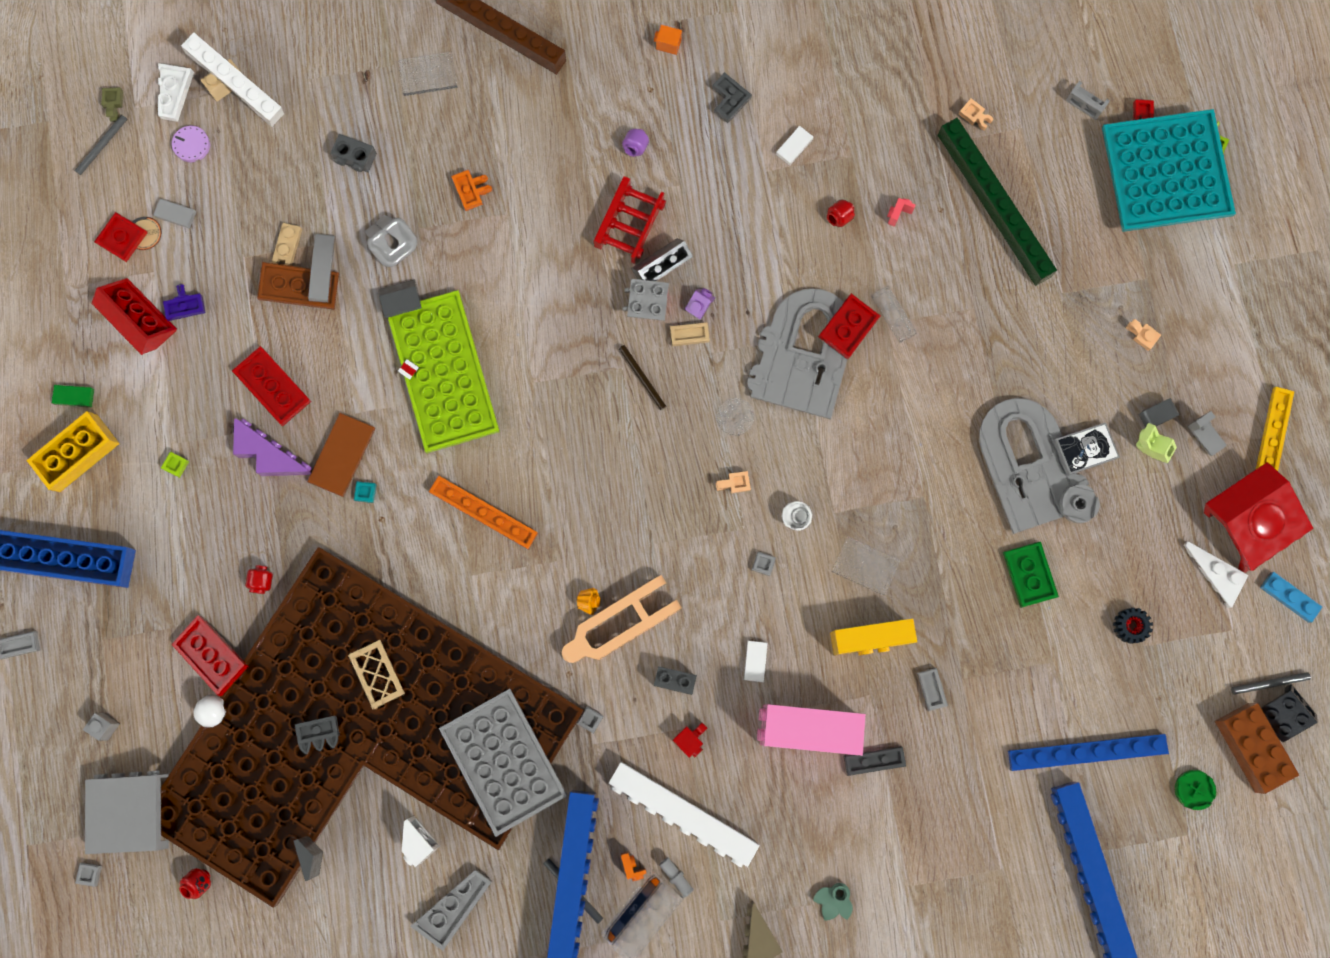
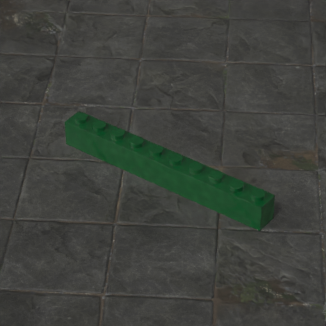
M958 117L942 125L938 133L939 139L1034 285L1037 286L1051 278L1057 271L1056 267Z

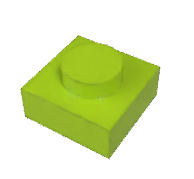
M170 452L161 469L180 478L189 461Z

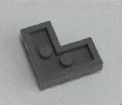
M725 72L712 87L724 97L721 103L714 109V113L727 123L752 98L751 93Z

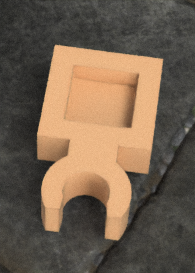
M972 98L958 114L971 125L977 122L979 128L984 131L987 125L983 121H987L990 124L993 121L992 116L983 114L985 108Z

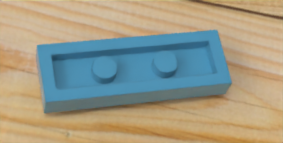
M1270 572L1260 587L1308 623H1312L1322 609L1321 605L1275 572Z

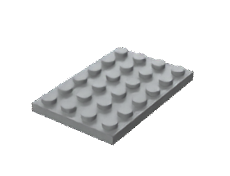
M511 689L506 690L439 728L495 837L568 796Z

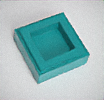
M356 481L354 501L374 503L377 484Z

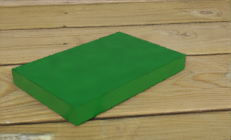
M1041 542L1003 552L1020 608L1059 597Z

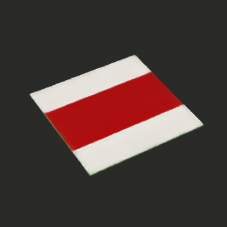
M406 359L398 372L411 379L419 367Z

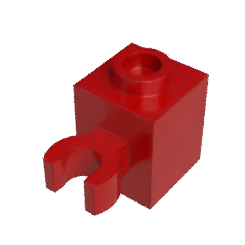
M703 722L693 732L686 726L673 741L689 758L691 756L695 758L703 750L701 748L703 743L698 737L708 728Z

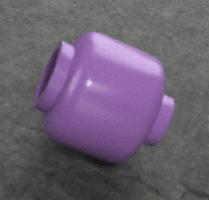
M642 129L629 130L622 142L625 153L632 157L641 156L649 143V138Z

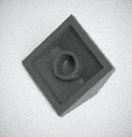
M415 279L379 289V299L385 318L422 308Z
M309 836L294 840L305 881L319 876L323 851Z

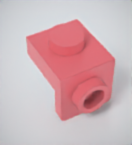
M898 198L895 207L891 206L887 217L890 218L888 224L895 227L901 211L912 214L916 205L909 199Z

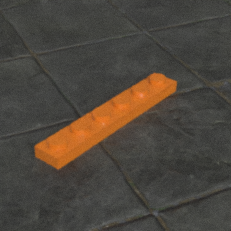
M441 476L437 477L429 490V493L528 550L538 535V532Z

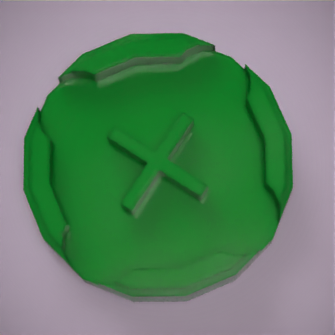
M1188 770L1177 778L1175 795L1184 807L1191 810H1204L1210 807L1213 799L1216 797V785L1213 779L1200 770Z

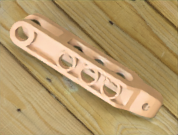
M663 576L656 577L578 625L575 639L566 644L562 649L563 659L569 663H576L585 657L600 660L681 610V605L675 600L651 616H648L641 605L640 600L652 594L654 590L662 585L667 584ZM633 605L642 621L599 648H592L585 638L586 632L598 625L600 626L608 618L618 615L620 611Z

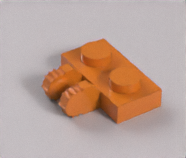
M469 170L451 176L465 211L483 205L479 195H485L492 191L490 185L476 189L475 185L487 182L488 177L486 175L472 179Z

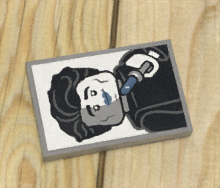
M1106 422L1053 440L1067 476L1120 458Z

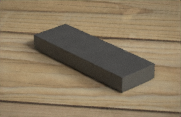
M902 746L864 752L863 756H844L847 776L906 767Z

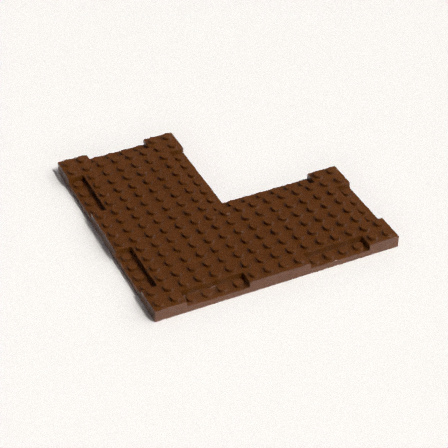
M318 547L244 659V662L248 665L247 669L220 696L224 700L223 706L226 711L223 720L214 727H203L201 725L161 787V836L274 908L278 906L300 871L301 866L294 840L309 836L315 843L317 842L365 766L499 851L513 827L495 837L439 728L506 690L511 689L548 760L552 764L584 710ZM381 640L405 694L372 710L348 655ZM378 648L372 650L370 656L381 660ZM360 656L356 660L360 668H363L366 657ZM369 658L365 670L376 673L379 661ZM382 663L378 674L389 678L390 674L385 663ZM364 672L365 680L368 686H371L375 675ZM377 676L373 688L384 691L388 679ZM390 681L386 692L392 694L397 690L393 681ZM373 689L371 691L375 701L381 699L383 693ZM336 716L340 736H338L335 748H332L325 739L321 751H318L311 742L308 754L303 753L298 745L295 724Z

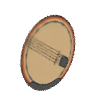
M151 217L135 219L133 223L148 232L137 249L148 250L156 246L162 235L160 224Z

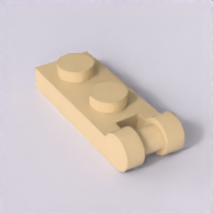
M282 224L270 263L279 264L280 261L285 262L283 265L292 266L302 233L300 226Z

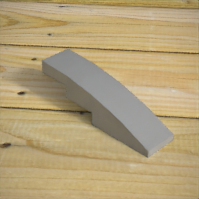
M315 234L309 301L328 302L335 236Z

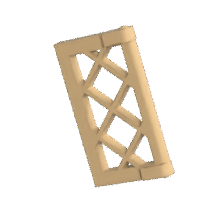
M381 640L348 655L372 710L405 694ZM378 648L381 660L370 656L372 650ZM360 656L366 657L363 668H360L356 660ZM369 658L379 661L376 673L365 670ZM382 663H385L390 674L389 678L378 674ZM364 672L375 675L371 686H368L363 675ZM377 676L388 679L384 691L373 688ZM390 681H393L397 690L392 694L386 692ZM372 689L383 693L381 699L375 701L371 693Z

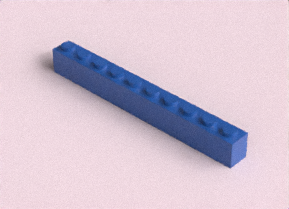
M1073 781L1051 788L1052 802L1055 806L1057 805L1059 811L1057 813L1059 823L1064 826L1066 832L1064 833V839L1067 845H1070L1072 851L1070 857L1073 864L1077 866L1079 872L1077 873V878L1084 887L1085 893H1083V896L1092 911L1090 918L1092 923L1097 926V939L1100 945H1103L1105 951L1103 957L1138 958L1080 783Z

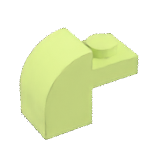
M1150 423L1147 424L1145 429L1141 430L1136 444L1137 448L1143 453L1165 463L1170 461L1177 448L1174 439L1160 435L1156 426Z

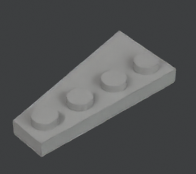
M476 869L411 927L443 951L489 887L492 880Z

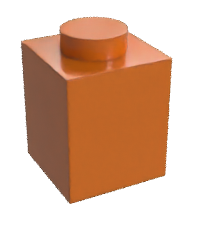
M661 25L660 30L656 31L654 36L656 50L677 55L682 40V30Z

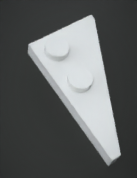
M1188 541L1185 542L1183 546H1185L1187 553L1198 563L1200 571L1207 581L1212 584L1215 592L1221 595L1226 602L1224 603L1225 606L1232 608L1248 575Z

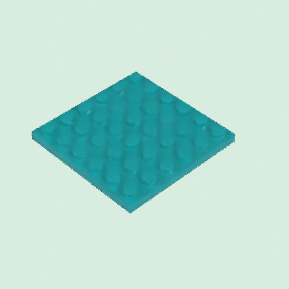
M1214 109L1104 124L1102 126L1122 232L1233 217L1236 214Z

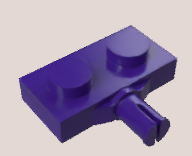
M183 284L176 286L177 297L172 300L163 301L165 316L168 321L206 313L203 296L200 293L186 295L185 285Z

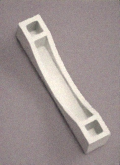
M195 33L181 45L186 55L229 87L271 127L284 115L280 105Z

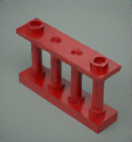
M623 176L595 236L594 247L601 250L603 245L609 244L632 254L631 262L635 264L637 259H641L643 255V245L659 210L663 211L665 207V193L661 192L658 199L633 189L631 179ZM632 196L654 205L651 214H646L625 205V197ZM618 212H625L646 221L644 230L641 231L617 221ZM611 228H617L638 237L639 241L636 247L611 238L609 235Z

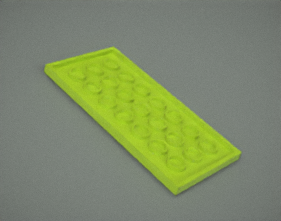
M459 290L420 301L421 309L389 317L388 320L401 366L407 359L419 367L411 379L405 376L404 378L426 454L499 433L500 430Z

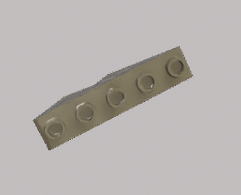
M751 901V903L747 904V916H750L749 924L745 925V937H748L747 945L743 946V958H774L783 951L754 901Z

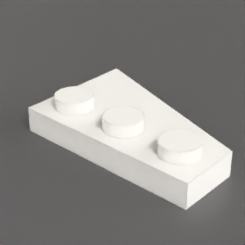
M158 63V69L160 70V78H158V85L160 86L158 116L161 119L178 122L194 71L191 68Z

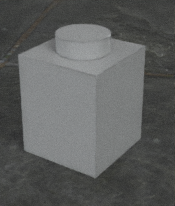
M94 713L83 730L98 741H106L110 739L120 723L105 713Z

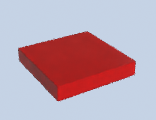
M115 212L94 243L127 263L148 232Z

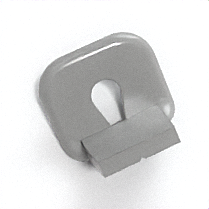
M384 215L365 230L369 237L367 245L370 251L386 267L396 266L416 249L417 238L401 218L392 219ZM389 233L398 240V246L393 249L389 248L384 237Z

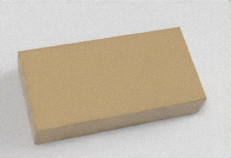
M707 322L670 326L672 346L710 342Z

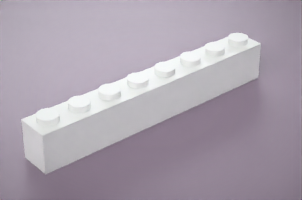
M623 762L619 764L609 781V784L612 785L611 790L620 795L624 792L629 795L627 799L636 805L639 802L646 806L645 810L653 815L656 812L663 816L662 820L671 826L673 823L679 825L681 832L688 836L692 833L698 837L697 841L706 847L708 844L715 847L714 851L723 857L727 854L733 858L731 862L741 868L743 865L749 866L760 846L755 841Z

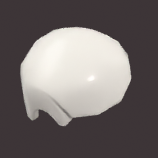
M794 501L788 503L783 508L781 517L785 526L800 531L810 525L813 514L807 504Z
M207 695L199 700L193 711L195 720L203 727H214L221 723L226 713L223 706L224 700L216 695Z

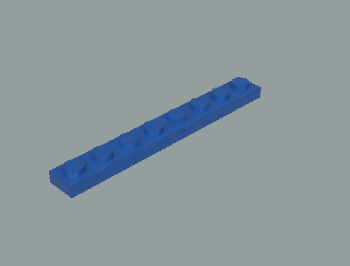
M1166 734L1008 751L1011 771L1169 754Z

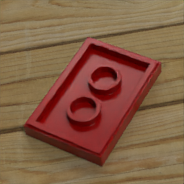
M851 293L818 337L846 359H849L881 315Z

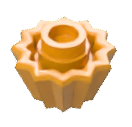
M595 588L581 590L577 596L578 609L594 615L600 606L598 590Z

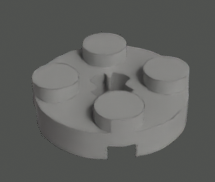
M1082 484L1066 488L1062 493L1059 501L1060 513L1073 523H1085L1097 515L1100 502L1094 490L1089 486ZM1079 499H1081V500H1082L1081 503H1083V507H1080V508L1078 509V508L1076 507V504H1075V503H1076V501H1078Z

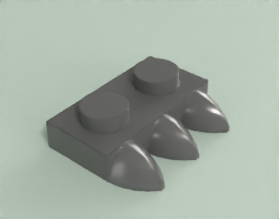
M336 716L295 724L298 745L303 753L308 754L311 742L318 751L322 750L325 739L332 748H335L340 734Z

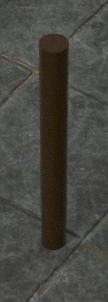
M625 345L621 346L619 351L660 410L666 408L667 406Z

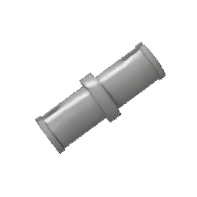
M669 857L664 859L659 866L670 878L669 882L671 884L674 883L684 898L687 897L694 890L693 887L690 886L683 876L684 873L677 869Z

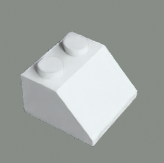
M413 816L404 821L402 853L407 864L416 867L423 863L440 845L416 817Z

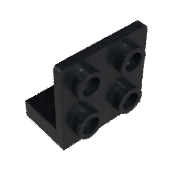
M1292 683L1285 687L1283 695L1261 707L1281 742L1291 739L1318 723L1317 714Z

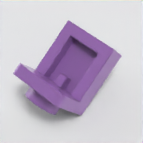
M699 288L694 292L684 310L698 319H702L710 304L715 300V297L712 296V292L708 289Z

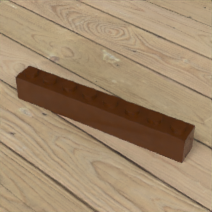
M435 0L436 4L556 75L566 62L564 49L481 0Z

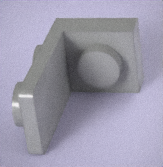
M1212 411L1204 414L1187 426L1210 456L1215 455L1226 447V443L1210 422L1216 417Z

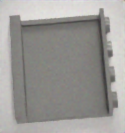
M147 771V775L142 776V772H131L129 777H124V773L112 774V778H107V774L94 775V779L85 780V854L168 849L169 840H161V778L168 777V774H160V771Z

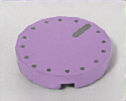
M186 126L179 129L173 136L172 149L178 158L192 163L198 159H203L208 154L210 141L207 134L201 128Z

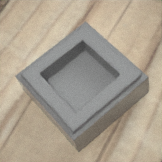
M757 552L752 571L770 576L776 557Z
M586 707L577 724L594 734L604 716Z
M81 862L75 884L92 887L98 886L102 865Z

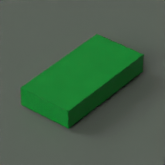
M54 385L51 403L64 406L92 407L94 389L91 387Z

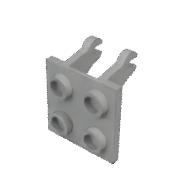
M631 279V286L624 290L625 293L630 292L629 305L623 307L622 311H628L627 317L665 321L669 283Z

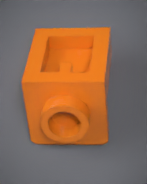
M629 851L621 853L627 880L631 878L632 881L643 879V875L647 874L646 868L634 871L633 868L637 867L634 855L630 856Z

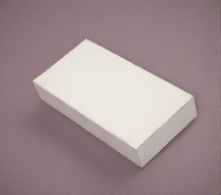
M799 126L778 149L776 155L788 165H791L814 137Z
M748 641L744 680L764 682L768 643Z

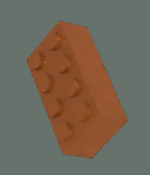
M1247 703L1214 721L1255 793L1266 794L1299 776L1298 771L1258 703Z

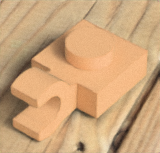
M1133 319L1132 322L1130 321L1125 327L1136 335L1133 340L1147 351L1151 350L1161 336L1160 333L1148 324L1142 327L1141 323L1136 319Z
M748 471L728 474L729 480H720L715 483L717 491L730 488L731 494L751 490Z

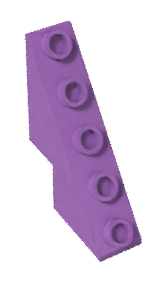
M242 418L240 421L234 419L233 455L238 458H256L257 474L260 476L311 475L312 472L310 470L312 468L303 461L301 464L296 462L295 459L297 457L288 450L286 453L281 451L280 448L282 446L274 440H271V442L265 439L267 435L259 429L253 431L250 428L252 424Z

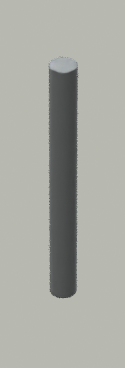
M120 115L74 170L76 173L81 175L128 120L125 116Z
M1309 672L1234 686L1231 688V691L1235 695L1310 680L1311 676Z
M548 858L543 864L558 880L559 869ZM582 895V900L585 901L584 910L597 924L600 923L603 917Z

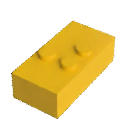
M86 411L26 461L48 490L61 492L120 443L97 414Z
M913 619L839 629L830 632L834 656L858 652L859 656L872 654L875 649L878 650V653L890 651L889 647L917 643Z

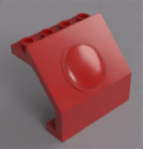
M1268 462L1205 503L1204 514L1208 518L1214 516L1226 528L1241 557L1238 569L1244 573L1249 570L1254 571L1265 561L1270 560L1274 555L1286 549L1290 544L1301 539L1305 534L1314 529L1290 482Z

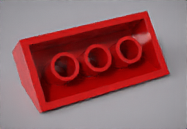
M128 278L96 288L91 304L141 355L156 350L176 332L177 328L166 319Z

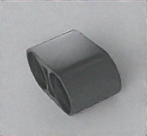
M1169 398L1140 412L1138 415L1146 427L1148 423L1158 426L1180 414L1172 399Z

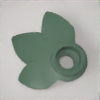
M836 883L831 888L823 887L814 895L813 901L823 904L822 915L825 921L834 919L839 914L848 920L853 911V905L849 900L850 890L843 883ZM839 889L843 890V895L841 897H838L836 895V892Z

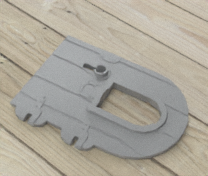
M812 288L792 293L783 300L775 312L771 326L765 327L760 333V336L766 338V340H758V348L763 352L760 365H754L749 371V375L755 376V379L747 378V386L752 391L751 398L831 420L847 359L824 341L820 354L794 348V344L804 314L812 311V309L820 310L825 315L828 324L844 303L840 298L828 291ZM818 368H823L824 372L822 373L820 384L817 385L815 382Z
M1020 398L1005 400L995 405L982 420L979 430L981 452L1013 534L1062 518L1059 501L1064 490L1074 485H1089L1088 480L1083 475H1078L1077 473L1069 476L1066 475L1053 440L1063 437L1054 417L1037 402ZM1018 419L1025 422L1032 431V437L1041 457L1036 462L1020 466L1017 464L1006 435L1008 423L1011 420ZM1020 487L1023 492L1024 498L1021 497L1020 492L1018 490V488ZM1079 499V500L1076 501V503H1075V504H1076V507H1077L1078 509H1079L1080 507H1083V503H1081V501H1082L1081 499Z

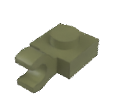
M120 87L102 88L101 105L103 108H107L106 117H110V122H115L119 118L117 108L123 107V90Z

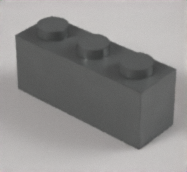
M676 238L631 269L639 280L657 281L693 256L685 241Z

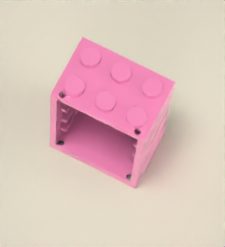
M767 704L759 709L758 720L762 721L761 729L758 728L757 740L763 746L863 756L866 714Z

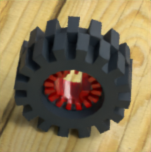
M1129 608L1120 611L1118 616H1115L1116 622H1113V626H1116V629L1113 630L1114 633H1118L1116 636L1122 638L1121 641L1128 642L1129 644L1140 643L1151 636L1149 633L1153 631L1150 626H1153V622L1150 623L1151 617L1146 616V611H1141L1140 608ZM1131 620L1135 621L1137 624V627L1134 628V631H1131V629L1129 628Z

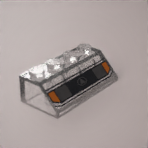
M652 869L601 935L623 958H637L684 900L683 895Z

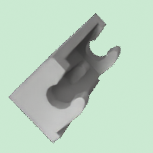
M1079 81L1065 101L1094 120H1097L1110 100L1106 99L1103 102L1080 87L1082 82Z

